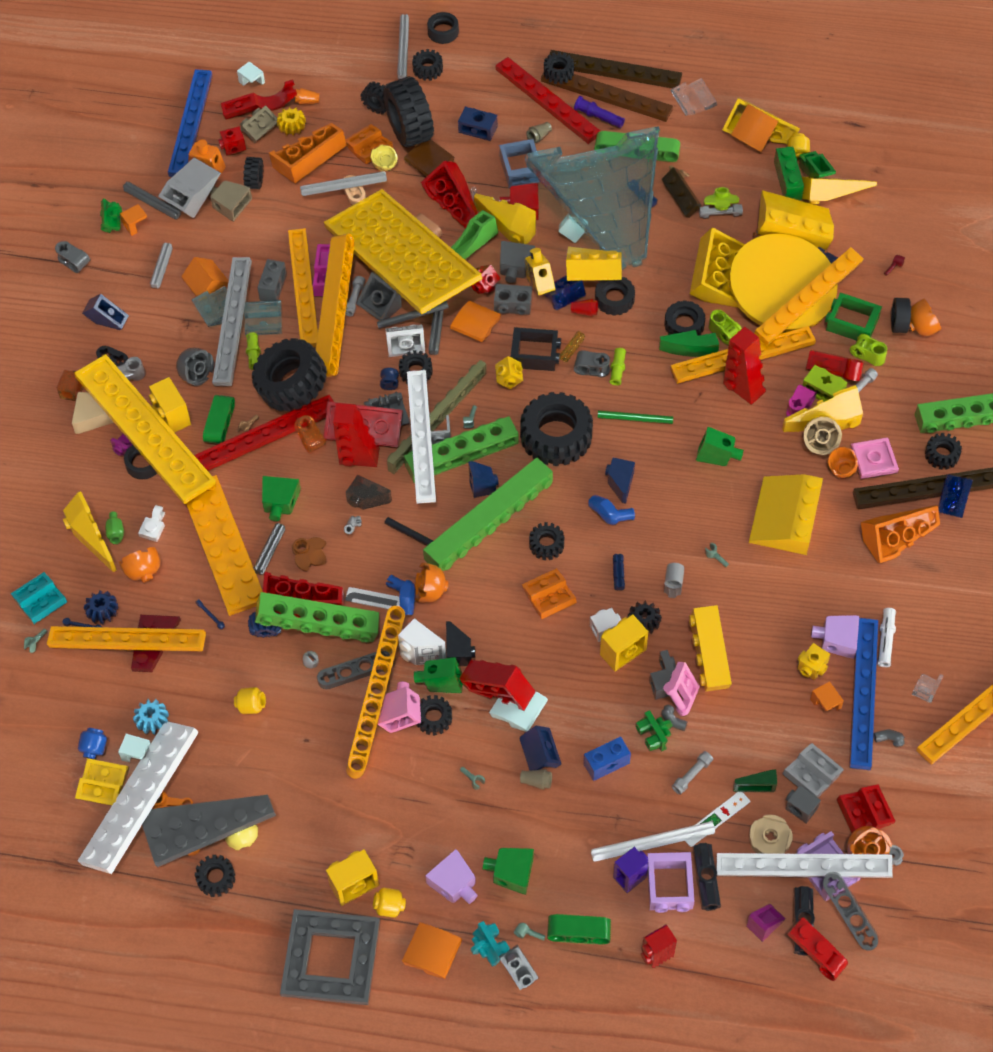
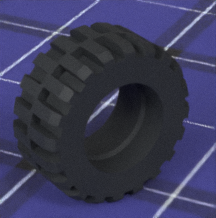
M408 76L387 83L383 90L384 104L390 124L400 144L405 147H411L430 140L434 135V124L429 104L419 82L414 77Z
M297 338L283 339L280 343L275 342L272 344V347H267L264 353L259 355L257 358L258 362L253 366L252 384L258 394L272 409L293 411V409L298 410L303 405H308L313 398L315 399L318 396V392L322 391L324 387L323 383L326 381L327 369L324 361L310 343L302 339L298 340ZM297 369L290 378L281 381L288 372Z
M549 392L548 395L542 394L538 396L537 400L534 398L524 408L520 419V438L526 453L530 456L532 455L533 459L538 458L545 465H548V463L553 464V466H559V464L568 465L570 461L575 462L579 460L580 456H584L587 449L590 448L593 418L589 408L584 406V402L580 399L576 400L575 396L571 394L567 396L563 392L559 394ZM559 421L568 424L573 430L567 435L553 437L543 433L540 428L546 423Z

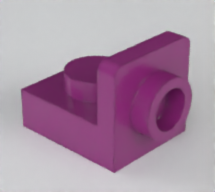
M124 433L118 440L115 438L110 440L112 450L119 456H124L126 450L133 445Z

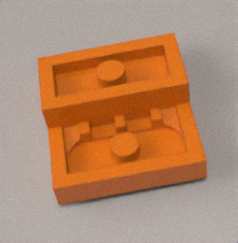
M748 104L731 135L762 152L778 120Z
M372 124L345 139L350 151L365 164L371 162L370 156L373 148L375 149L380 145L394 148L392 142L383 137L381 130Z
M468 301L453 320L450 329L483 342L491 334V328L500 320L501 314Z
M557 568L522 584L527 597L541 619L577 603L576 597L568 588L565 578Z
M419 922L402 962L407 966L424 970L426 974L445 979L462 939L442 929Z

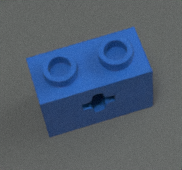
M620 736L585 753L583 764L592 780L595 781L630 764L631 753Z

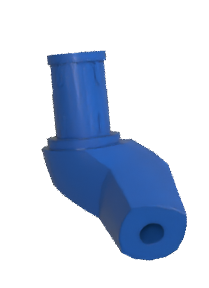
M594 495L589 499V507L598 513L607 524L616 525L618 521L635 519L633 508L617 510L611 501L598 495Z
M390 575L387 578L390 583L386 582V586L399 591L400 607L404 609L405 615H413L416 597L415 584L411 580L403 581L394 575Z

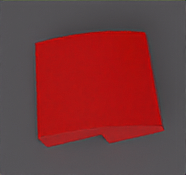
M879 784L862 787L858 792L839 795L836 799L851 833L862 826H872L881 829L896 822Z

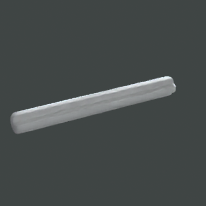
M407 14L400 16L398 79L407 77L409 16Z
M385 171L302 185L300 190L302 196L386 182L387 176Z

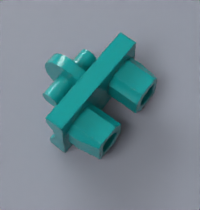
M483 921L478 923V928L473 932L474 938H472L474 946L470 951L473 955L480 953L482 958L486 957L491 966H495L500 961L499 956L508 952L510 947L506 941L497 943L494 939L499 935V929L495 923L486 925Z

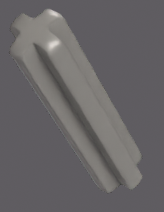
M163 243L150 281L152 288L158 289L161 285L173 249L170 243Z

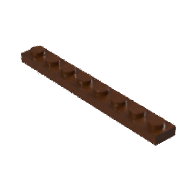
M544 72L541 76V82L667 122L673 110V105L574 74L571 80L568 79L567 83L563 81V84H560V82L554 84V81L549 82V79L546 80Z

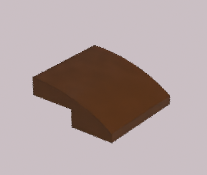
M430 139L412 149L404 157V160L427 177L443 161L453 162L455 157Z

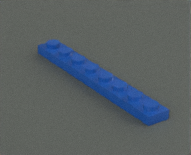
M195 69L168 169L169 177H173L188 163V155L196 141L212 79V71Z
M859 618L857 650L855 654L850 768L871 770L878 620Z

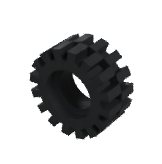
M426 49V52L421 50V53L417 52L413 56V73L416 77L418 76V79L421 80L423 77L424 81H426V78H429V81H431L432 78L437 79V76H441L443 72V59L439 52L435 53V50L429 52V49ZM427 63L433 64V65H431V66H423L424 64H427Z
M554 52L552 56L549 54L544 59V76L546 80L549 79V82L554 81V84H557V82L563 84V81L567 83L568 79L571 80L574 75L573 58L571 59L570 55L566 57L567 53L561 55V52H558V55H556ZM554 67H563L564 69L558 70L554 69Z
M373 81L372 83L369 82L360 95L361 101H364V106L367 105V109L371 108L372 112L376 111L377 114H384L387 111L383 98L385 85L381 86L379 82Z
M246 157L243 171L244 186L250 189H260L262 187V178L264 176L262 158Z
M413 350V354L409 351L407 356L404 354L402 359L400 358L399 374L403 382L406 380V384H408L407 372L410 371L409 367L413 365L422 366L423 369L421 370H426V379H431L433 374L432 362L428 354L425 353L423 355V351H419L418 354L416 350Z
M937 433L928 440L925 458L926 460L929 459V464L933 463L932 467L936 468V466H939L940 470L945 467V470H947L949 467L953 468L955 464L957 465L962 452V446H960L959 440L956 441L957 438L955 436L950 438L951 434L949 433L947 436H945V433H941L940 436ZM940 447L946 448L950 451V454L942 455L936 449Z
M544 522V526L540 523L538 528L536 526L533 527V531L530 532L529 548L532 550V554H536L538 559L542 556V560H546V557H549V560H553V556L555 558L559 557V554L564 549L565 537L563 530H560L558 525L554 528V523L548 526V522ZM543 537H551L554 539V543L544 546L540 544L539 540Z
M431 695L427 696V700L421 699V723L417 724V727H420V731H426L427 735L433 732V736L437 735L438 731L440 734L444 733L443 729L447 731L452 723V708L449 706V702L447 700L444 701L443 697L438 699V695H434V699H431ZM430 710H439L442 716L437 721H430L426 718V713Z
M215 854L212 855L213 858L210 859L207 856L205 857V862L203 860L199 862L200 866H196L195 878L201 892L203 891L205 895L209 893L211 897H215V894L220 897L222 892L227 894L228 888H233L232 883H235L236 875L230 861L227 858L224 859L222 855L217 858ZM220 869L223 872V878L216 883L208 881L207 875L211 870Z

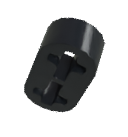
M101 346L96 351L97 358L108 353V357L116 366L125 364L128 359L125 353L110 346Z

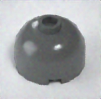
M196 347L188 348L179 355L176 369L178 375L185 382L195 386L202 385L209 379L207 377L209 372H212L214 369V360L212 355L206 350Z

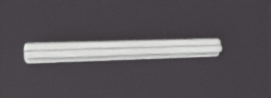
M706 822L592 849L591 857L593 861H600L624 855L634 846L638 851L703 837L714 834L715 827L713 822Z

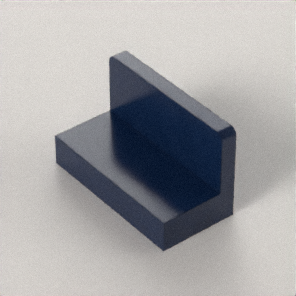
M536 725L520 736L519 739L530 771L540 770L543 767L557 768L562 764L550 728Z

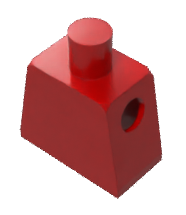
M538 183L511 186L510 196L500 197V202L506 200L508 204L512 205L519 203L536 211V220H539Z

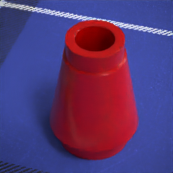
M592 298L571 302V313L593 317V315L598 314V301Z

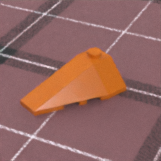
M938 505L875 517L861 522L863 541L876 561L882 563L898 557L902 550L906 547L910 548L914 545V541L921 536L924 537L939 526L940 518Z

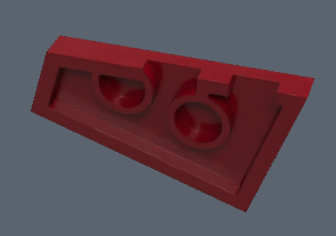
M140 614L138 628L175 629L181 619L180 616ZM134 650L131 664L132 672L152 673L163 654V650Z

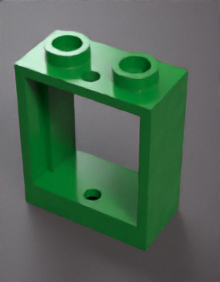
M840 292L838 299L834 298L832 302V312L827 313L825 319L827 323L826 331L856 341L860 334H866L871 337L880 318L882 306ZM840 307L870 316L866 327L837 319L836 316Z

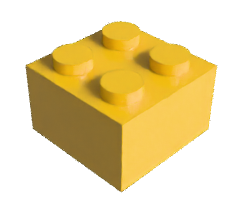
M170 377L149 386L151 394L148 396L153 404L151 407L174 433L191 425L186 403Z
M634 615L621 619L617 626L612 629L609 628L602 633L600 656L616 672L647 650L649 631Z
M365 849L360 852L355 851L351 853L347 859L341 862L336 861L326 869L329 886L341 907L379 886L377 870Z

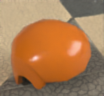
M838 447L830 452L828 465L835 476L846 478L856 472L858 460L852 449Z

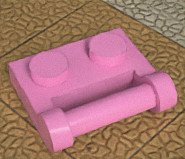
M685 662L677 663L670 681L663 687L665 693L670 695L675 703L676 711L680 716H685L689 713L700 688ZM677 689H678V691L680 692L681 696L683 697V701H682L681 697L679 696V694H678V692H677Z

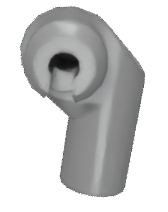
M351 516L344 527L345 533L351 534L355 531V526L360 527L362 525L361 517Z

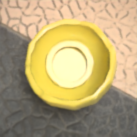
M380 145L371 151L372 164L378 170L388 171L397 164L398 156L391 146Z
M257 825L251 826L226 837L225 841L229 847L235 850H240L247 846L250 847L258 837Z

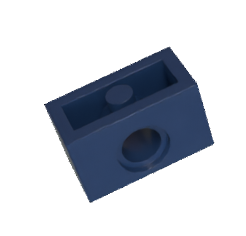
M466 106L458 120V133L488 141L492 140L498 127L496 114Z

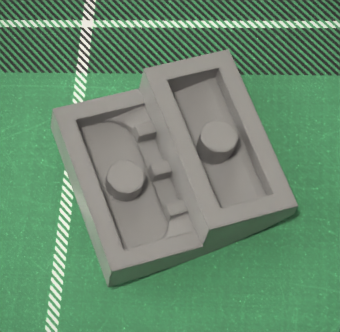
M811 743L784 770L783 775L797 787H803L818 798L841 775L844 769Z

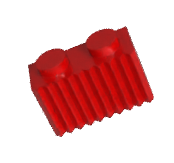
M664 925L644 937L641 956L647 965L650 964L652 968L663 964V961L666 962L667 959L670 960L671 957L674 958L677 939L668 925Z

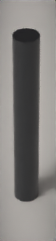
M389 517L385 520L386 525L426 546L433 542L428 537Z

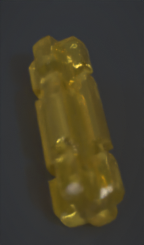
M580 331L575 333L574 338L569 341L565 350L560 353V360L568 362L571 358L570 356L574 354L580 346L579 344L583 342L585 338L584 333Z

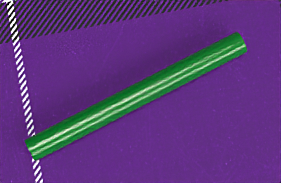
M598 410V418L673 424V416Z

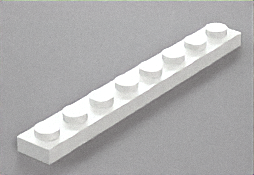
M426 370L408 371L417 504L436 502Z
M717 853V876L825 877L829 872H837L842 877L893 878L892 855Z

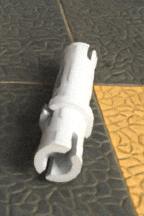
M893 608L883 609L878 659L880 667L891 666L893 634L896 632V626L894 625L896 610Z

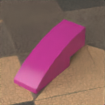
M330 244L317 245L313 280L314 296H323Z

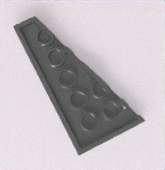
M260 795L151 809L142 826L154 863L159 867L276 816L269 796Z

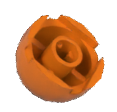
M925 299L919 300L911 306L909 328L912 332L915 330L919 335L930 336L940 331L941 326Z
M155 547L147 548L148 552L138 550L123 557L122 561H119L123 573L129 579L141 580L142 583L152 580V575L160 567V557Z
M422 562L419 568H422L421 573H417L415 578L416 595L418 594V598L415 600L417 602L432 603L437 601L443 592L447 591L448 580H445V574L441 568Z
M862 826L856 829L850 835L847 842L848 854L890 855V847L892 848L889 836L882 830L872 826Z

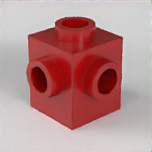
M240 126L220 131L221 139H218L220 149H224L226 156L246 150Z
M492 265L476 268L481 273L482 279L471 285L472 289L478 294L492 292L495 289L496 283L501 279Z

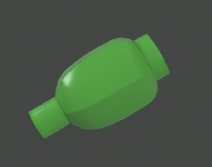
M116 512L109 513V519H107L105 525L106 537L112 544L120 543L124 537L123 523L120 518H117Z

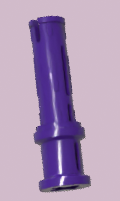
M579 96L574 104L575 111L580 110L586 113L588 117H597L620 129L625 122V118L598 107L595 102H589L583 99L582 96Z

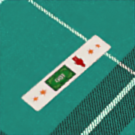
M737 792L695 825L713 822L716 829L751 801L743 792ZM705 836L685 841L692 847Z

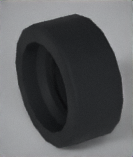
M439 12L432 15L427 22L429 38L440 44L454 41L459 34V23L455 15L447 12ZM442 24L452 27L450 30L443 32L434 29Z
M894 298L891 310V330L893 333H907L911 319L910 299Z
M134 445L130 446L124 454V463L128 474L136 479H149L155 476L157 472L151 465L144 468L132 465V460L136 456L141 455V453Z

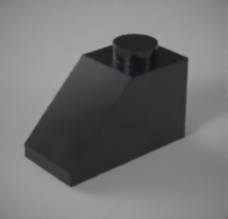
M446 621L447 658L456 657L459 666H467L471 658H475V646H471L470 637L452 622Z

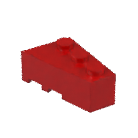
M470 660L459 678L468 691L489 699L495 696L502 699L501 702L506 705L512 702L519 706L518 709L525 711L536 692L521 673V669L513 664L505 665L499 662L491 663L484 660Z

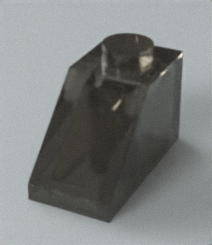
M360 475L355 477L346 490L347 502L351 506L359 507L363 510L389 504L392 501L391 490Z

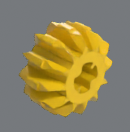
M289 107L288 110L283 109L282 113H278L277 126L280 132L285 133L286 136L289 134L294 136L295 133L300 134L301 130L305 129L306 118L302 110L298 111L297 107L294 109Z

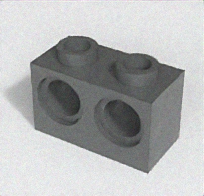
M267 259L257 287L260 301L278 303L287 277L285 262Z
M496 284L494 296L495 312L530 315L532 286Z

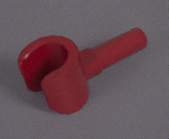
M895 255L891 266L884 274L888 276L896 265L902 267L905 257Z

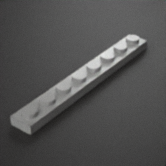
M250 257L232 258L212 380L214 386H232L252 264Z

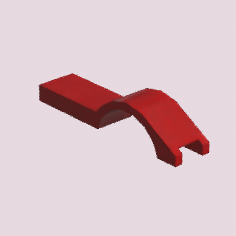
M294 80L284 82L281 91L272 96L262 97L253 92L222 102L221 107L225 120L254 111L257 108L262 109L264 106H267L270 111L284 107L297 95L296 89H293L295 85Z

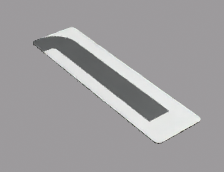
M352 587L348 588L345 598L346 601L389 609L391 606H400L398 596Z

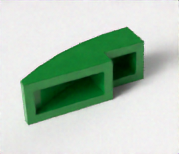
M813 151L799 155V167L811 178L816 179L836 174V170L823 154Z
M696 330L660 336L659 350L680 356L701 357L718 352L719 341L716 333L698 336Z

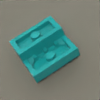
M45 572L11 593L14 600L33 624L67 603L65 596L56 588L54 582Z

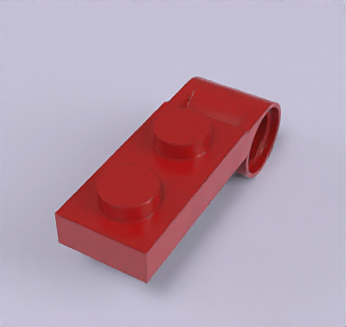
M810 349L806 369H812L816 365L826 369L833 375L842 376L853 381H860L864 362Z
M804 917L800 918L787 933L796 944L820 965L819 970L827 979L835 981L848 965L847 959Z

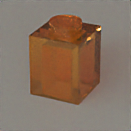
M63 371L56 387L61 399L76 401L78 392H82L84 387L76 379L74 374L76 371Z

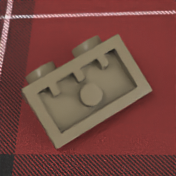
M264 106L262 109L257 108L252 113L250 119L245 118L240 123V129L242 133L245 132L256 143L277 125V117L267 106Z

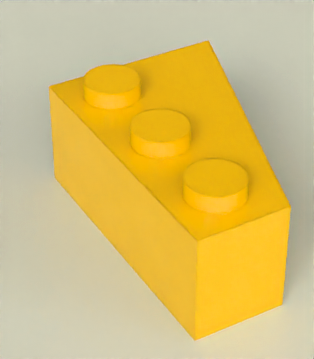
M568 247L566 258L567 281L622 280V252Z

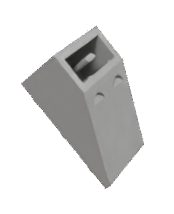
M193 158L167 181L158 197L190 217L195 218L221 173Z

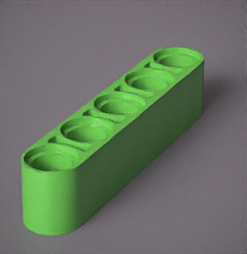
M600 131L596 135L594 150L602 155L675 162L679 158L681 144L679 140L674 138Z

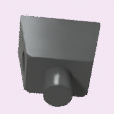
M501 241L500 274L505 275L507 282L514 283L516 277H526L525 258L531 256L530 250L535 248V246Z

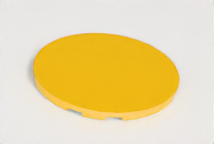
M788 234L759 236L746 243L738 251L732 262L729 281L731 294L738 303L737 306L748 318L761 326L830 266L831 263L816 246L802 238ZM837 285L785 331L789 332L807 326L813 327L820 323L827 316V313L830 312L834 298L836 299Z

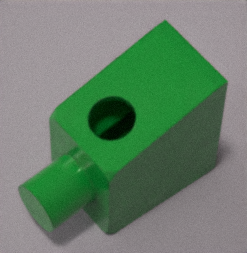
M707 427L698 447L696 461L727 466L730 458L741 461L744 450L734 447L736 440L734 436Z
M263 476L262 504L264 512L270 513L269 519L271 521L278 522L281 519V514L290 515L301 491L299 479Z
M456 657L429 660L424 663V671H414V682L425 683L430 692L462 693L463 683L459 679L462 671Z
M500 848L497 859L484 858L482 870L494 872V884L526 895L534 859V849Z

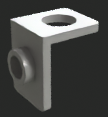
M446 415L447 430L431 431L432 444L441 442L449 437L451 438L449 415Z

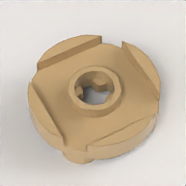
M765 815L763 818L754 821L749 832L752 850L759 854H784L787 852L793 838L792 830L786 824L787 822L776 815ZM773 832V836L777 838L770 841L765 835Z

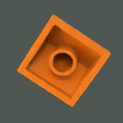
M199 257L192 259L181 276L200 302L225 289L229 283V280L213 260Z

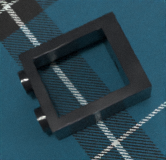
M514 327L510 357L521 362L522 369L555 371V364H559L560 353H557V349H561V338H558V330ZM521 341L552 343L551 356L520 354Z

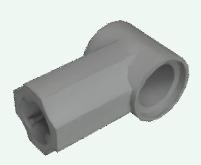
M130 357L126 360L125 364L117 366L128 380L138 381L145 376V369L138 357Z
M669 563L667 565L664 593L670 598H676V596L681 595L685 567L682 564Z

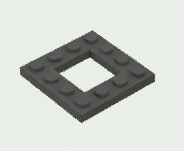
M294 909L280 996L368 1005L380 918ZM313 935L355 939L349 979L306 975Z

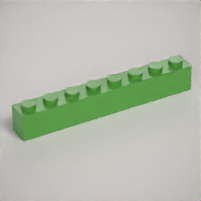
M535 458L423 549L424 560L429 564L438 566L443 571L450 569L457 559L463 558L473 546H478L484 537L491 535L501 523H506L516 511L522 510L528 501L534 500L538 496L539 492L549 488L553 482V471L538 458Z

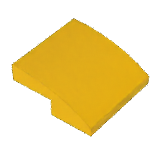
M87 758L83 777L79 779L75 799L112 806L124 787L129 767Z

